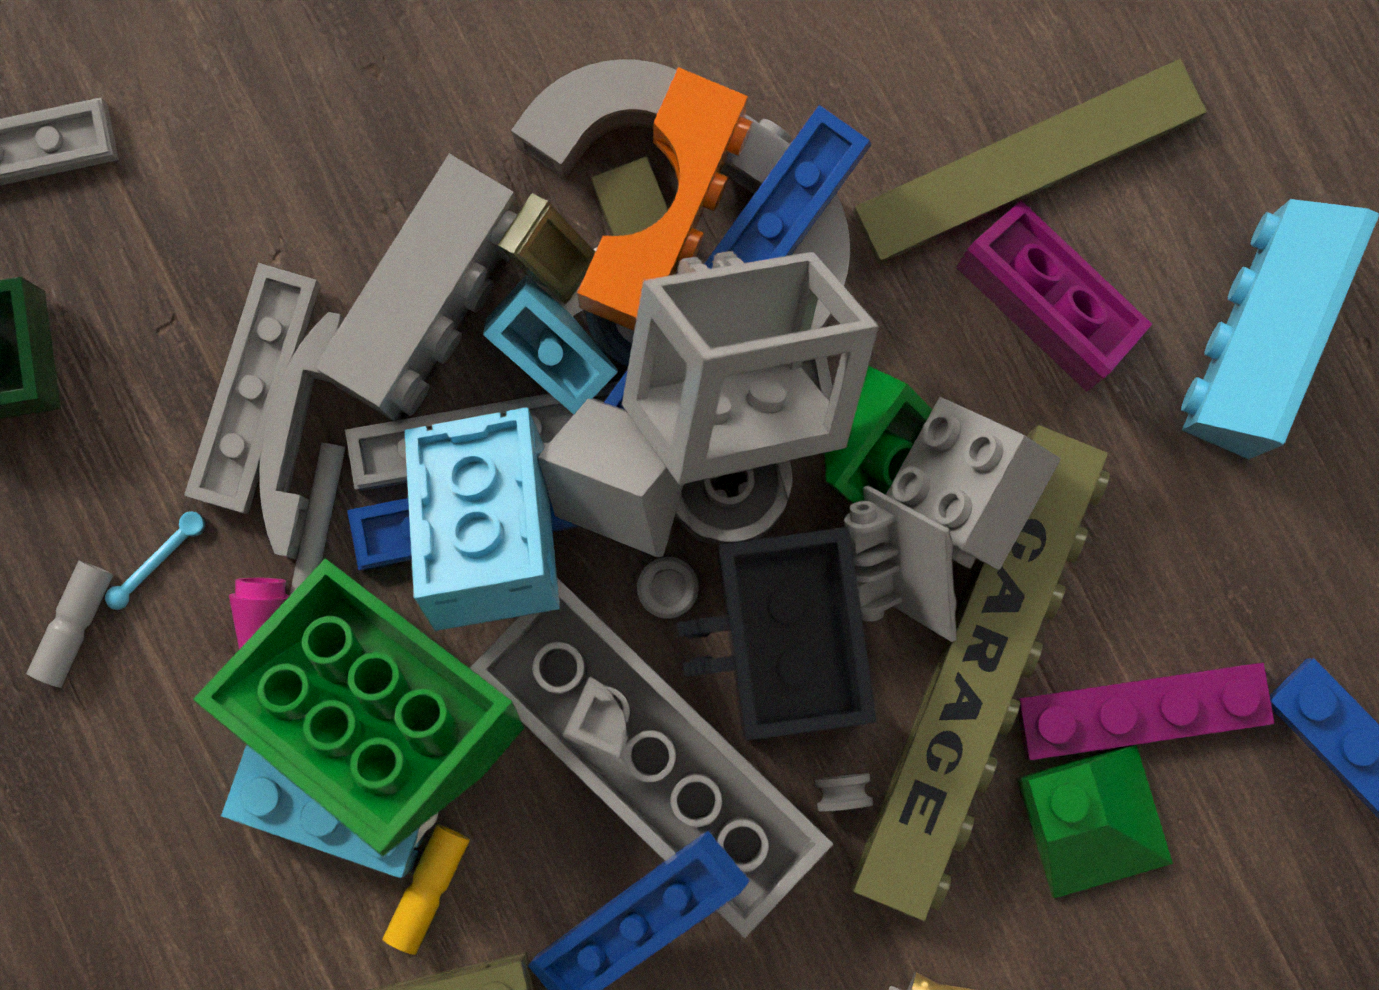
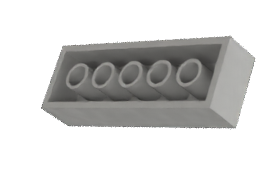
M557 578L560 609L519 616L469 669L513 702L521 721L665 861L708 830L750 880L739 895L716 910L746 938L827 852L833 843ZM589 677L599 681L608 688L616 697L624 712L628 729V741L622 763L563 736Z

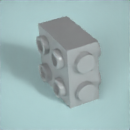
M939 397L886 495L949 529L953 545L951 557L956 562L971 569L977 558L1000 570L1061 458L1027 436Z

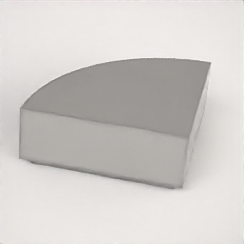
M589 677L563 736L622 763L628 741V729L624 712L612 692L599 681Z

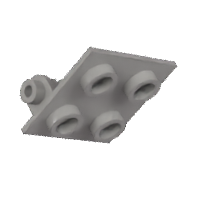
M868 485L863 487L864 501L852 504L850 506V513L845 517V527H849L862 620L870 622L883 618L885 610L895 607L951 642L957 640L955 622L956 598L953 589L951 557L953 545L950 539V530Z

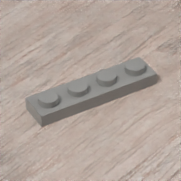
M258 263L184 496L246 515L249 514L260 479L261 445L268 412L279 381L290 359L304 340L321 286L316 279Z

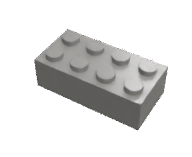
M449 153L314 368L336 387L392 421L400 420L404 413L412 416L428 393L430 385L424 381L436 361L445 364L457 348L462 333L457 328L468 310L474 313L478 312L490 295L494 281L490 280L489 277L500 259L502 258L507 262L511 260L498 246V243L520 212L514 192Z

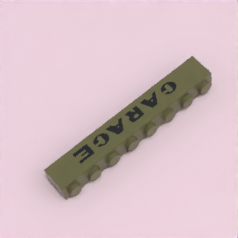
M1040 425L1031 430L1027 437L1060 457L1061 460L1000 570L978 559L955 617L957 640L951 642L946 639L849 884L853 892L922 921H925L930 908L938 911L945 900L951 883V875L944 873L952 850L962 852L969 839L974 824V817L968 815L967 812L975 791L984 794L990 785L997 766V759L990 756L998 733L1008 735L1014 724L1020 707V701L1012 698L1021 675L1029 678L1038 663L1043 648V643L1035 641L1043 618L1052 620L1060 607L1065 593V586L1058 583L1065 562L1075 563L1080 555L1088 533V529L1080 526L1088 504L1098 505L1110 478V472L1102 469L1108 455L1107 452Z

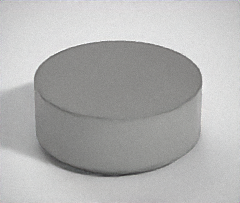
M658 558L650 562L642 570L637 583L638 597L643 607L652 615L662 619L678 618L686 614L696 602L698 596L696 574L687 563L678 558Z

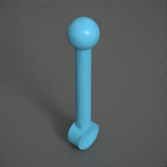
M192 511L183 514L179 520V529L121 586H113L108 589L105 594V602L108 607L119 610L127 606L130 598L129 594L188 536L195 537L203 533L206 526L203 516Z

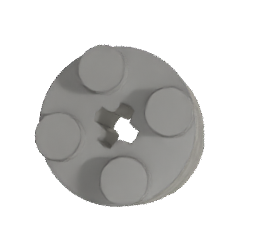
M790 460L731 473L733 477L743 476L746 481L739 485L737 496L728 498L724 490L714 491L712 485L719 481V476L685 483L675 513L676 519L698 541L713 546L760 539L776 525L788 503L792 488Z

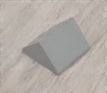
M588 398L538 456L555 516L653 556L663 557L684 484L679 485L626 410Z

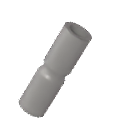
M78 561L56 608V617L48 625L26 672L27 675L43 683L59 688L62 687L84 640V631L92 623L111 582L112 573L87 562Z

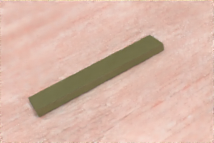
M1178 59L855 206L853 212L879 265L1202 118L1207 110L1182 60Z

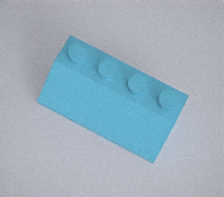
M1290 199L1273 214L1266 212L1263 215L1251 239L1250 245L1258 248L1250 269L1246 267L1241 268L1228 294V300L1235 303L1227 324L1219 322L1207 343L1204 355L1212 358L1204 379L1196 377L1183 400L1181 410L1189 414L1182 431L1247 459L1284 445L1378 220L1379 213L1367 208Z

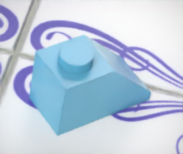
M527 275L486 318L483 335L572 414H575L588 398L593 399L618 372L617 368L575 318Z

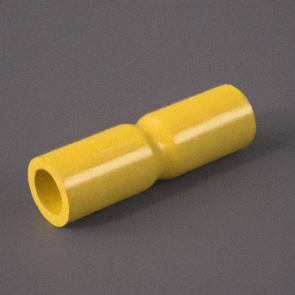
M436 825L413 873V882L405 890L382 938L385 943L411 955L417 954L440 905V896L447 890L470 842L468 837L448 827Z

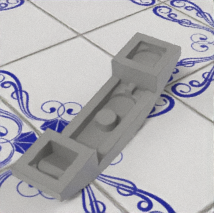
M328 312L312 328L290 359L272 399L261 445L259 468L260 498L267 535L274 554L297 560L309 499L301 495L289 493L314 379L330 382L314 366L344 320L343 316L337 313Z

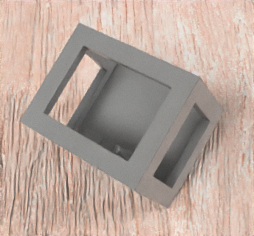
M733 251L721 252L714 256L712 269L702 264V260H699L698 257L682 259L679 262L677 275L643 280L622 406L679 485L846 448L879 326L814 252L744 263L740 258H737V254H734ZM818 299L840 325L811 330ZM841 354L830 401H828L801 368L802 363L806 360Z

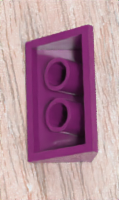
M1023 201L1018 202L978 237L966 250L956 266L972 284L1086 392L1102 381L1118 365L1152 325L1144 315Z

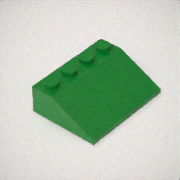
M326 558L193 699L197 705L382 857L482 778L524 730L517 710L509 698Z

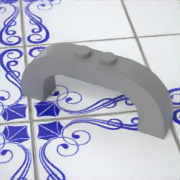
M630 59L603 61L574 70L548 86L525 110L511 130L515 145L565 180L589 146L602 135L612 130L629 126L653 129V122L677 70L654 62ZM745 114L746 119L753 121L748 139L740 156L732 153L728 154L721 172L755 194L790 146L789 143L792 138L776 123L768 119H762L758 123ZM836 194L792 255L814 252L844 286L850 260V238L845 212ZM819 299L811 330L826 327L832 317V314Z

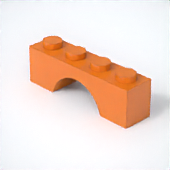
M678 67L653 122V143L669 159L678 179L679 187L675 200L666 214L645 230L624 236H602L577 292L579 308L635 331L643 280L675 275L679 262L682 259L696 257L704 236V232L696 229L705 208L713 212L717 209L729 179L728 176L720 172L729 153L740 156L753 125V121L745 118L748 96Z

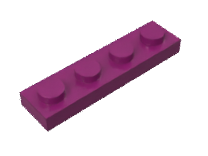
M1253 663L1016 698V700L1020 701L1018 715L1026 760L1274 724L1264 663Z

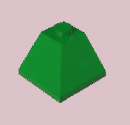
M868 366L847 446L843 449L825 452L826 482L850 504L864 501L863 487L867 485L886 495L932 411L930 406L907 383Z
M1137 744L1123 746L1016 777L1053 898L1173 864Z

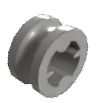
M869 773L814 779L815 787L821 789L823 793L822 800L817 803L818 811L847 810L873 805V798L865 793V785L871 782Z

